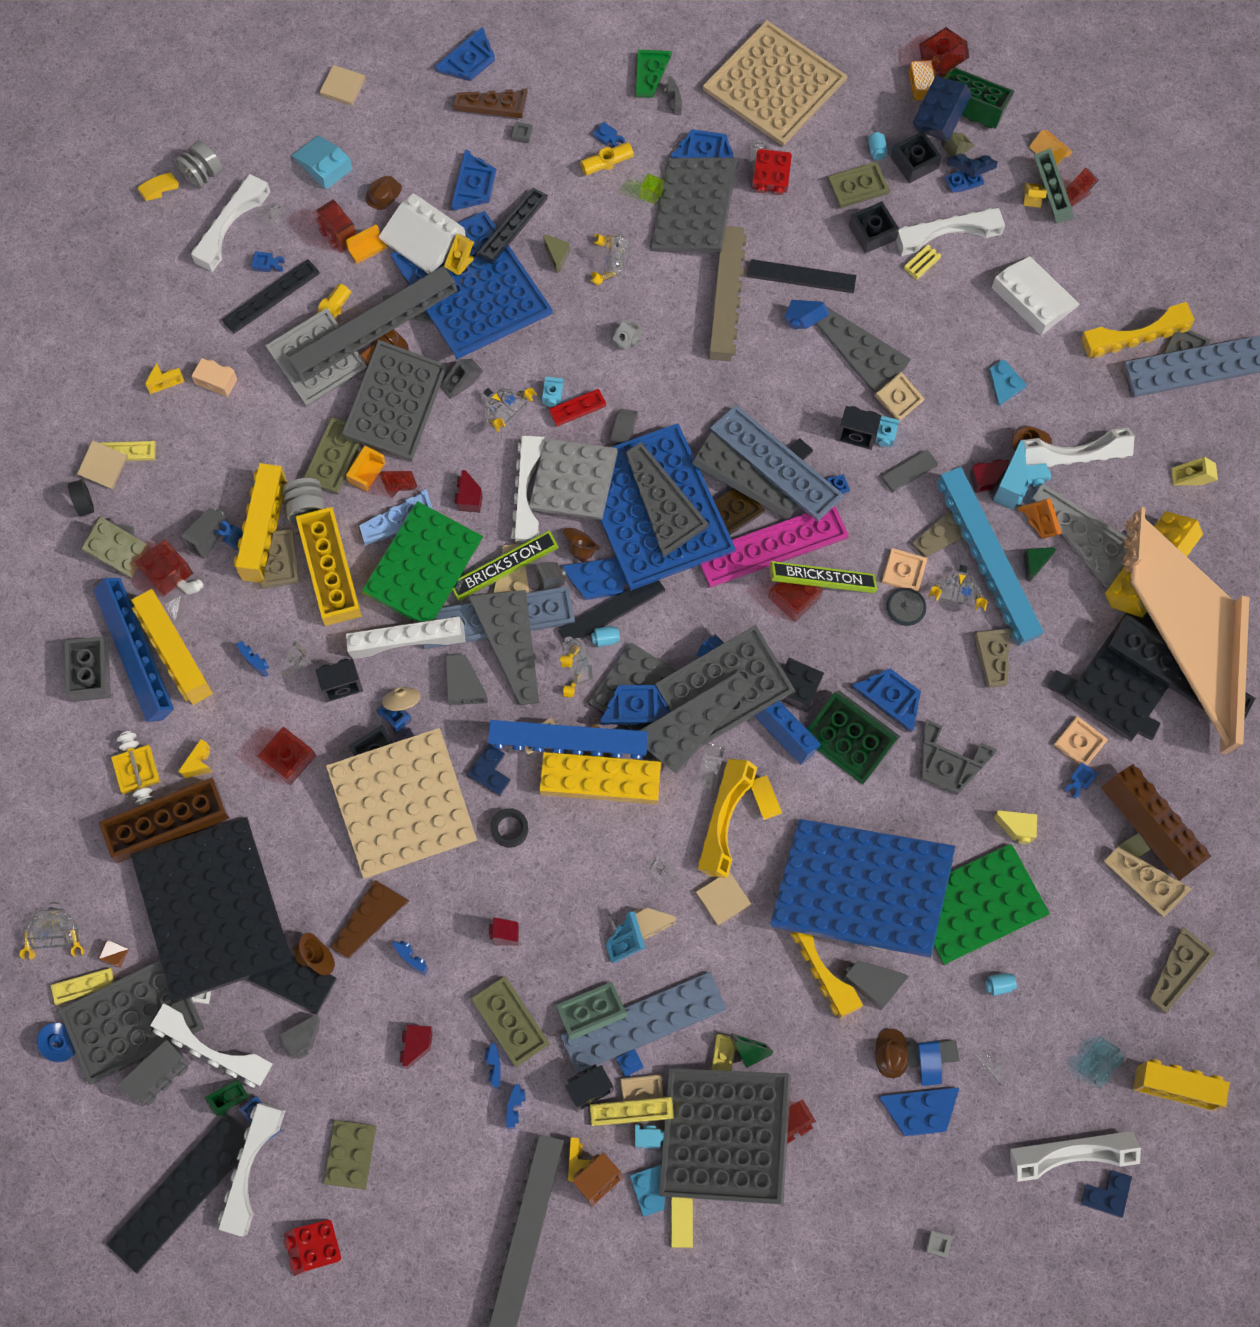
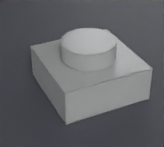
M930 1231L926 1253L947 1258L952 1237Z

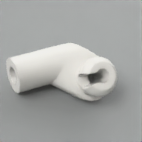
M179 577L174 583L189 595L197 593L203 588V582L199 579L187 583Z

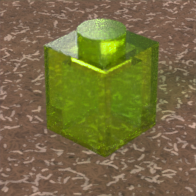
M648 173L640 186V198L656 205L662 195L664 180Z

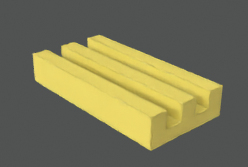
M928 244L904 266V270L917 280L941 258V254H937L936 250H932ZM929 252L921 261H919L912 269H910V267H912L922 256ZM931 256L934 257L918 273H915Z

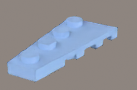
M427 489L414 498L412 496L407 499L405 503L390 508V511L383 515L380 514L359 525L365 545L395 537L417 501L433 509Z

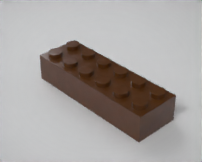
M1134 764L1116 774L1101 787L1178 881L1182 880L1211 857L1208 849L1196 839L1193 831L1186 827L1181 817L1169 807L1168 802L1158 794L1154 785L1147 781L1142 771Z
M212 777L100 821L99 825L111 859L116 863H120L130 859L131 853L188 836L228 820L230 817L218 785Z

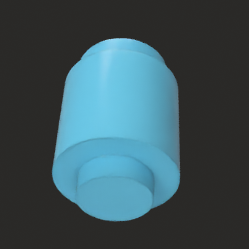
M879 132L872 133L868 138L871 156L874 160L886 158L888 149L884 134Z
M613 626L595 628L594 633H591L592 644H596L597 647H603L620 642L618 628Z
M1006 972L988 976L987 981H985V988L992 996L1011 993L1017 989V983L1014 974Z

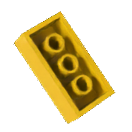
M1149 1059V1061L1137 1066L1134 1091L1211 1111L1226 1107L1230 1082L1224 1081L1221 1076H1204L1201 1071L1182 1070L1183 1067L1174 1064L1165 1066L1162 1065L1161 1061Z

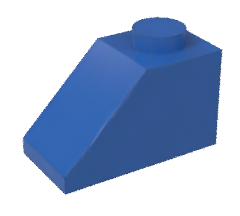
M792 299L785 314V319L793 329H807L827 317L829 311L824 302Z

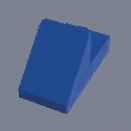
M384 706L377 710L379 716L392 727L396 734L411 722V716L405 710L391 711L384 708Z

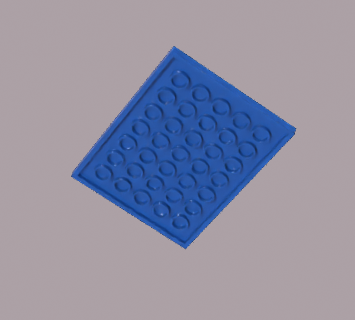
M486 211L458 223L464 227L466 237L474 241L470 252L474 260L460 275L445 268L455 280L457 292L425 310L456 359L553 314V309L510 246L505 249L493 265L477 257L478 251L497 230V227ZM397 251L390 254L391 259L409 286L429 275ZM444 261V262H443L439 267H437L436 269H439V268H441L442 266H444L446 261Z
M679 423L612 447L617 448L618 453L603 518L600 521L630 591L736 552L733 541L701 471L692 464L695 458ZM642 442L709 524L707 529L664 558L626 456V452Z
M799 819L770 925L772 928L931 958L955 854V846Z

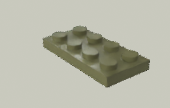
M331 417L304 478L317 479L320 481L322 490L338 495L361 444L343 438L342 432L346 422Z
M506 976L471 998L515 1068L550 1045Z

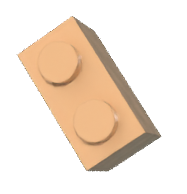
M201 358L192 374L196 385L228 397L237 381L235 371L232 368L220 366L211 359L205 360Z

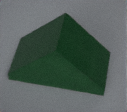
M1054 547L1026 550L1023 556L1026 576L1029 582L1033 580L1056 551Z
M730 1034V1039L737 1055L746 1068L764 1060L774 1052L766 1043L737 1034Z

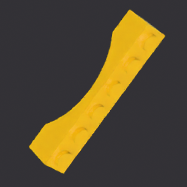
M1184 302L1170 306L1159 320L1142 329L1116 331L1098 327L1084 331L1081 340L1088 357L1099 358L1109 352L1116 353L1126 347L1133 348L1143 342L1150 343L1160 337L1167 338L1177 332H1187L1191 329L1195 319L1188 303Z
M728 759L724 769L723 779L719 787L718 797L714 805L712 819L709 823L707 837L704 841V848L698 870L707 876L728 878L732 863L728 847L729 822L737 803L753 785L757 767L748 760Z
M792 932L791 936L796 944L799 943L802 948L800 953L804 961H809L812 967L810 972L815 980L818 979L822 985L819 987L822 995L825 998L828 997L831 1002L829 1007L833 1015H838L839 1019L859 1010L863 1004L854 987L836 978L825 967L816 951L813 935Z

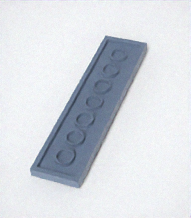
M1260 335L1126 361L1123 366L1133 398L1260 373Z
M737 405L710 428V432L713 431L740 457L817 522L843 499V493Z
M568 586L526 593L531 631L575 623ZM472 603L443 607L435 619L460 617L464 624L466 642L488 639ZM424 644V649H431L449 645Z
M709 972L626 1007L625 1010L628 1016L573 1040H570L568 1033L561 1035L575 1072L578 1074L594 1064L596 1066L633 1049L642 1047L726 1011L727 1008L712 974Z

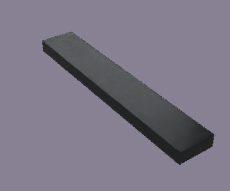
M532 188L478 251L477 257L493 265L546 202L548 195Z
M309 259L223 318V323L235 334L319 275V270Z
M751 259L748 278L853 294L857 276Z
M658 580L631 591L629 589L575 620V623H570L559 629V633L567 646L570 647L591 635V633H594L595 628L605 627L665 592V588Z
M1056 670L1047 688L1067 697L1077 680ZM1148 717L1138 734L1153 740L1161 722Z

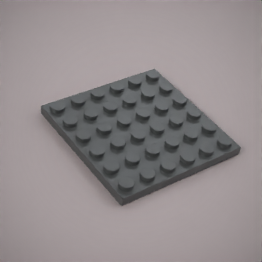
M669 1068L667 1097H672L674 1119L665 1120L659 1196L783 1205L791 1074Z

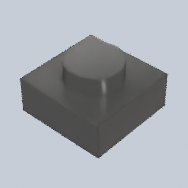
M515 122L512 140L529 143L533 125Z

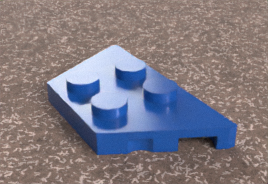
M481 27L435 66V70L471 81L495 61V55L485 35L484 28Z
M691 129L687 137L681 141L677 150L671 153V158L734 157L726 134Z
M466 149L451 205L452 211L489 203L497 173L496 168L486 164L481 158L474 157Z
M617 558L562 566L571 583L579 590L585 600L616 596L624 591L626 579Z
M891 668L853 685L852 688L909 732L914 730L921 691Z
M618 685L604 716L601 718V725L652 724L671 711L656 685Z
M959 1088L886 1095L879 1098L904 1137L942 1133L947 1131Z

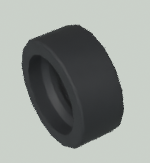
M80 479L68 483L69 494L78 516L81 517L94 513V505L84 480Z
M513 808L503 809L493 817L491 833L494 840L500 846L506 848L521 845L527 838L529 832L528 821L519 810ZM506 817L516 818L521 824V832L514 839H506L499 834V823Z

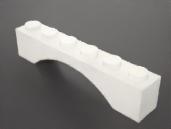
M251 174L242 181L241 187L232 195L227 206L223 207L219 217L212 222L211 228L208 232L204 233L198 246L193 248L191 255L195 264L211 272L214 271L222 260L221 249L226 231L241 214L260 206L270 193L267 182Z
M989 208L977 213L971 212L967 215H956L944 220L937 219L934 222L901 227L896 242L901 256L918 253L930 240L947 233H971L984 238L1002 235L1005 223L999 208Z
M1129 428L1112 429L1097 440L1076 447L1053 446L1039 438L1022 441H1024L1026 466L1046 463L1047 467H1052L1058 464L1069 465L1075 462L1086 463L1091 460H1107L1108 458L1133 456L1135 436Z
M522 436V443L518 442V454H521V458L517 459V470H520L515 480V487H518V493L514 494V504H517V510H513V521L516 522V528L512 527V539H515V544L522 543L523 545L539 536V522L529 508L527 489L533 473L539 466L545 441L544 437Z
M460 617L346 634L347 652L353 659L370 657L385 650L408 645H450L466 642L464 624Z
M166 1004L162 1005L150 1025L154 1028L153 1033L162 1038L166 1034L172 1038L171 1043L180 1048L184 1044L191 1048L189 1053L198 1058L201 1055L209 1058L207 1062L217 1068L219 1065L227 1068L225 1071L227 1074L235 1078L237 1075L245 1078L244 1083L253 1088L256 1085L260 1086L273 1065L256 1054L232 1056L208 1048L191 1033L182 1013Z
M264 1103L257 1104V1107L254 1106L250 1119H253L251 1127L246 1129L244 1135L246 1143L238 1154L237 1160L240 1162L238 1168L234 1169L231 1181L233 1185L225 1196L224 1202L227 1204L225 1210L221 1211L218 1218L219 1230L241 1237L248 1234L254 1215L248 1194L250 1169L262 1145L271 1136L280 1131L286 1110Z
M1129 1131L1010 1149V1165L1017 1182L1038 1179L1045 1172L1056 1166L1076 1161H1098L1119 1167L1140 1164L1141 1147L1133 1132Z

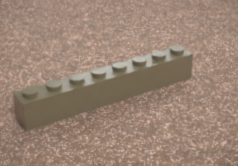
M726 226L722 252H720L709 360L731 362L732 355L735 356L736 345H733V339L737 340L738 329H734V326L739 321V313H736V308H740L741 297H737V295L742 290V281H739V276L743 277L744 266H740L745 258V250H742V246H746L747 235H743L744 228Z

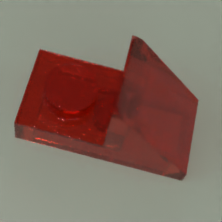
M1084 168L1065 189L1071 206L1076 205L1091 195L1090 190L1099 181L1088 168Z
M381 471L379 473L384 487L391 498L398 491H411L418 487L412 471Z

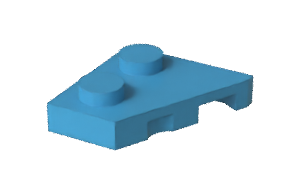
M1005 359L989 370L999 406L1027 387V384Z
M628 912L626 914L627 919L616 928L614 935L606 943L611 963H617L646 949L635 912Z
M662 1165L630 1175L643 1217L664 1210L665 1197L659 1196Z

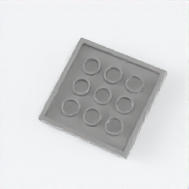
M328 308L265 345L306 407L368 368L356 351L303 383L294 372L288 357L340 327Z
M545 438L529 504L530 510L602 520L618 453L617 448Z

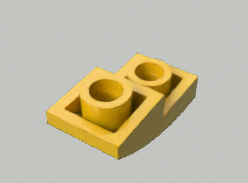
M169 172L146 181L138 187V191L144 200L148 201L162 198V192L178 189L179 183L172 173Z
M765 775L755 779L750 788L763 820L782 814L768 776Z

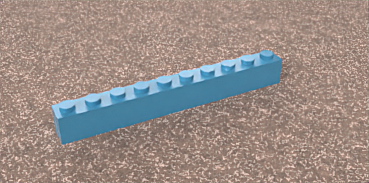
M959 467L941 474L937 480V487L945 497L946 506L953 513L954 522L956 525H959L962 531V538L964 541H967L970 547L971 556L978 563L979 572L986 579L988 590L992 591L995 597L996 606L1003 613L1004 622L1012 629L1011 636L1013 640L1017 641L1020 646L1039 638L1044 631L962 468Z

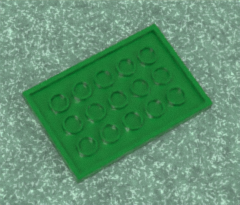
M417 501L363 588L362 594L416 623L434 621L480 545L483 536Z
M1012 844L950 872L934 942V948L943 965L1050 915Z

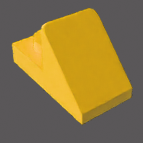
M1025 182L1024 206L1041 208L1042 200L1046 198L1047 193L1043 184Z
M456 234L444 267L460 275L474 260V257L470 255L474 241L461 234Z
M156 363L145 384L149 393L152 394L185 381L179 368L170 369L162 374L158 363Z
M200 739L178 771L182 777L189 778L213 772L209 766L202 763V760L205 761L210 755L211 747L207 742Z
M571 1137L568 1182H572L575 1179L573 1176L581 1168L585 1170L590 1165V1160L578 1159V1156L583 1155V1143H579V1138Z

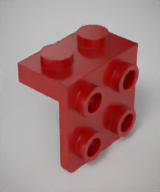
M758 149L752 189H756V192L765 193L766 191H773L777 195L787 193L792 154L790 152Z
M331 1220L295 1228L284 1234V1247L288 1250L290 1258L289 1267L293 1271L294 1276L337 1263L341 1260Z

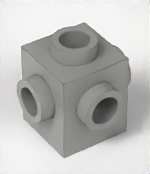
M631 319L624 320L616 327L613 340L622 349L636 347L641 340L640 336L644 328Z

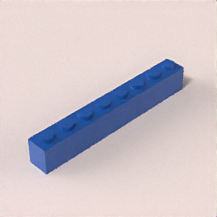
M104 578L93 591L146 722L162 721L174 710L170 697L138 619L132 610L131 602L121 578Z
M715 634L702 643L696 656L700 658L724 642ZM780 701L754 716L800 765L811 758L821 745Z
M490 720L488 744H493V748L504 749L505 745H511L513 750H524V747H532V751L544 752V748H551L553 753H563L565 749L571 750V754L583 755V751H591L593 756H603V752L611 753V757L622 758L623 754H630V758L642 759V755L646 756L648 731Z

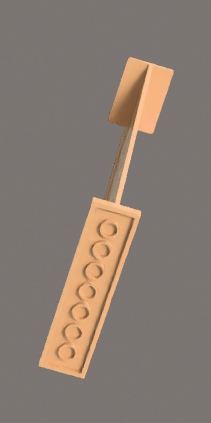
M1141 507L1137 512H1134L1125 525V530H1127V537L1124 541L1126 554L1123 558L1125 572L1131 571L1130 583L1220 735V753L1228 754L1243 745L1249 597L1241 596L1234 601L1145 519V507Z

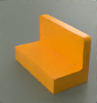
M1041 130L1029 146L1036 154L1051 148L1057 166L1064 157H1069L1073 152L1048 130Z
M377 224L346 240L348 252L356 264L388 248L387 244L379 239L380 232Z

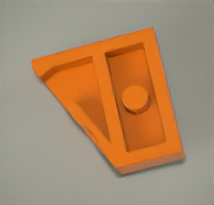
M1051 498L1017 507L1020 513L1023 512L1029 518V524L1036 529L1042 539L1062 533Z

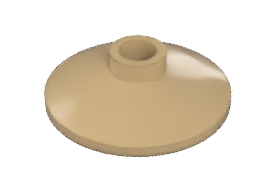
M398 687L383 697L382 704L388 710L401 711L416 705L421 695L415 688Z

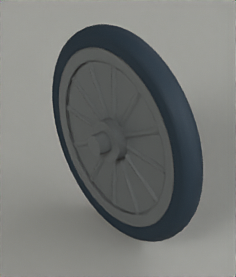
M910 588L898 589L887 600V612L890 618L900 625H915L926 614L925 599L916 590Z

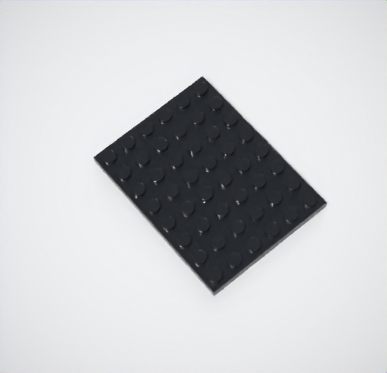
M247 817L130 854L173 1003L293 964Z

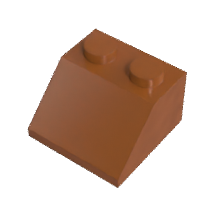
M604 1152L601 1155L596 1154L589 1161L590 1165L585 1170L581 1168L573 1176L575 1178L572 1181L574 1186L592 1207L623 1179L621 1171Z

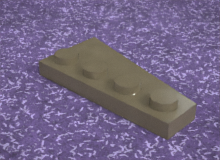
M949 511L912 543V546L923 557H928L963 539L959 525H956L954 522L952 511Z
M1184 926L1177 936L1149 998V1001L1164 1014L1168 1012L1216 954Z

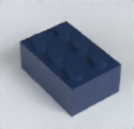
M935 76L912 122L918 133L924 131L926 135L949 141L972 95L967 85Z

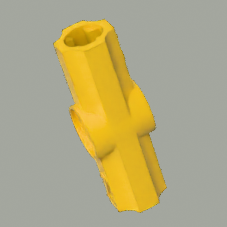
M626 142L614 148H602L599 154L581 160L580 165L584 175L588 176L602 169L610 170L615 164L634 157V153L630 143Z
M337 284L329 297L324 298L320 302L317 314L328 308L336 320V316L341 314L342 306L351 295V290L343 284Z

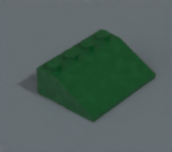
M951 66L944 78L966 84L972 94L962 116L967 117L972 122L982 123L987 128L996 129L1015 91Z
M840 690L833 693L807 729L821 744L818 751L862 785H864L901 737Z

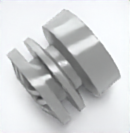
M197 140L189 147V153L183 152L181 156L175 159V164L188 182L195 188L201 189L204 183L207 184L209 182L208 176L215 177L222 171L223 167L214 152L205 143Z
M300 478L292 480L282 487L283 500L286 504L285 510L289 522L297 524L296 516L326 509L322 499L323 493L320 481L313 478Z

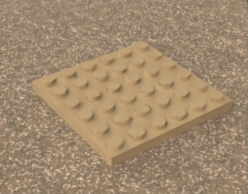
M766 20L703 85V91L784 147L847 80V75Z
M440 728L326 765L363 879L477 840Z

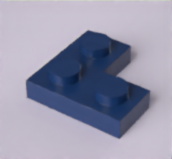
M960 153L948 159L949 166L973 177L997 168L998 161L991 159L988 155H982L972 160L965 154Z
M488 744L467 776L500 797L511 781L508 777L495 770L504 758L505 753Z
M1110 1170L1106 1190L1085 1184L1081 1205L1123 1218L1132 1176Z

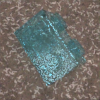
M1099 1036L1075 1068L1078 1072L1094 1081L1098 1088H1101L1103 1084L1109 1081L1111 1073L1115 1068L1122 1064L1123 1055L1120 1048Z

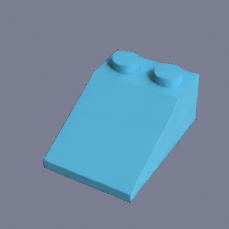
M319 135L292 155L325 190L352 170L350 158L338 146Z
M1022 440L993 499L994 502L1012 510L1016 504L1020 505L1028 487H1025L1028 479L1025 445Z

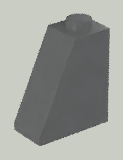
M209 508L182 534L181 537L188 551L203 559L206 558L220 537L214 532L215 530H222V526L218 522L226 521L229 523L223 511Z
M453 653L451 656H446L449 705L488 703L487 694L466 655Z
M859 960L855 965L850 963L844 971L846 973L844 980L880 1010L885 1007L909 977L904 973Z

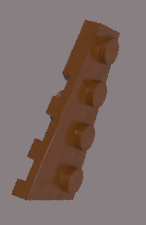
M528 88L513 92V89H508L506 92L501 93L491 90L484 94H480L479 91L458 92L455 97L454 110L522 119Z
M375 880L331 946V949L349 959L389 919L395 916L409 900Z

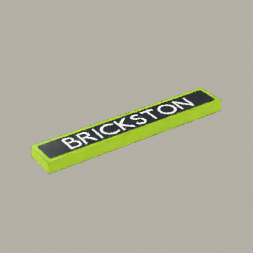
M549 530L459 578L453 588L457 599L460 601L558 549L559 547L551 531Z
M771 561L769 564L771 581L875 593L877 591L875 574Z

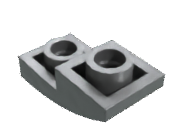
M668 76V83L664 84V94H668V101H671V109H674V115H681V94L672 76Z
M620 408L614 424L611 443L621 444L631 440L633 427L638 418V411Z

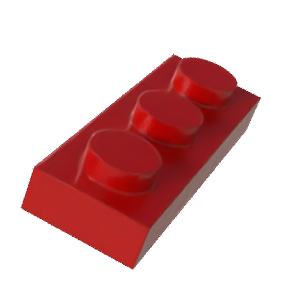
M596 389L550 408L549 413L556 427L606 407V401L600 390Z

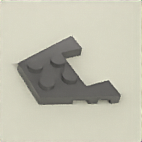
M927 719L924 726L921 780L958 795L995 755L997 749L980 743L974 759H969L937 745L936 742L943 726Z

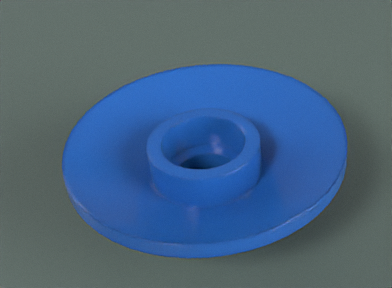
M51 1023L44 1026L38 1033L36 1040L37 1048L40 1054L47 1060L65 1062L76 1053L65 1024ZM52 1043L57 1044L58 1048L54 1047Z

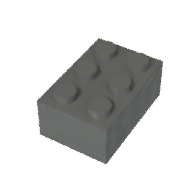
M104 636L64 640L66 696L70 701L80 702L111 698L109 643Z
M166 1040L118 1085L134 1103L142 1107L145 1105L149 1106L156 1100V1095L161 1090L165 1091L173 1084L172 1080L177 1075L180 1077L189 1069L187 1066L190 1064V1061L174 1044Z

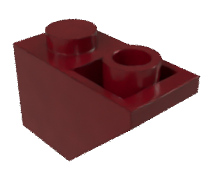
M997 459L991 463L984 464L980 462L972 466L970 477L975 493L993 490L1006 471L1009 460Z
M462 470L461 476L457 478L459 493H455L454 504H457L458 511L481 513L482 488L466 470Z
M493 918V924H489L490 940H493L495 946H519V923L501 918Z
M407 1025V1029L403 1030L402 1042L405 1043L404 1051L400 1052V1063H403L404 1069H409L431 1050L432 1026Z

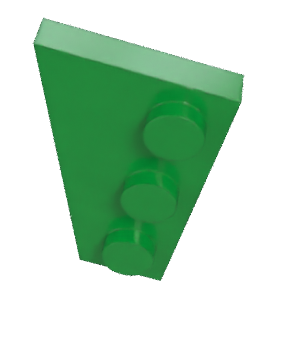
M638 49L636 97H654L671 59L672 51Z

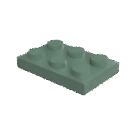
M612 982L556 1005L570 1040L628 1017Z

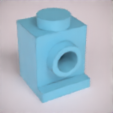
M545 377L542 403L546 404V406L554 407L561 404L564 387L562 378Z
M881 416L875 443L882 447H893L899 420Z
M1046 463L1026 466L1028 480L1025 487L1029 488L1030 485L1039 487L1047 480H1051V471L1047 469Z
M635 1125V1148H660V1143L664 1142V1130L656 1129V1126H644V1129H640V1125Z

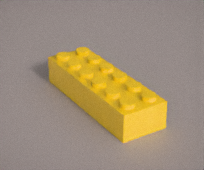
M259 463L258 470L256 469L254 472L255 485L250 490L251 502L246 507L247 519L242 524L243 537L238 541L239 554L234 559V567H236L242 581L262 583L264 580L273 532L277 530L283 503L282 487L287 483L282 466Z
M333 507L296 516L324 625L328 626L362 617Z
M1168 511L1163 513L1154 526L1186 557L1203 535L1197 519ZM1124 566L1105 592L1110 607L1143 618L1147 610L1130 583L1131 571L1125 572Z
M153 589L132 599L135 605L132 607V610L141 622L143 629L149 636L151 643L157 650L159 657L168 669L170 676L176 683L185 701L190 700L192 705L212 695V690Z
M543 752L540 794L658 805L661 762Z

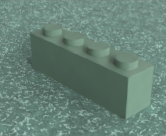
M1051 148L1034 154L1056 224L1074 218Z

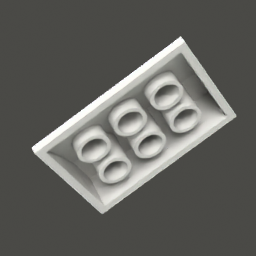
M413 193L397 208L379 235V239L426 273L431 274L447 260L456 234H461L465 237L466 235L464 227Z
M1030 256L1007 267L995 277L991 287L1041 336L1080 305Z

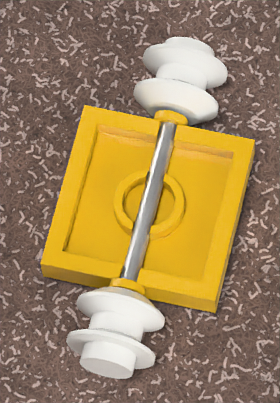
M126 731L117 738L118 742H122L119 749L126 752L113 756L111 759L121 793L124 795L135 791L132 794L133 797L138 798L135 801V805L141 806L155 799L153 796H149L152 789L147 787L160 783L161 780L151 746L146 745L135 749L139 744L138 741L133 740L136 738V734Z

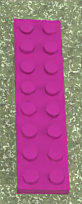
M834 506L819 522L806 513L733 539L736 552L701 564L700 567L709 588L765 569L769 567L771 561L784 562L848 539L849 535L836 506Z

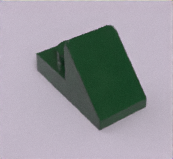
M236 1080L205 1096L204 1099L214 1115L224 1116L230 1108L246 1101L249 1095L240 1081Z

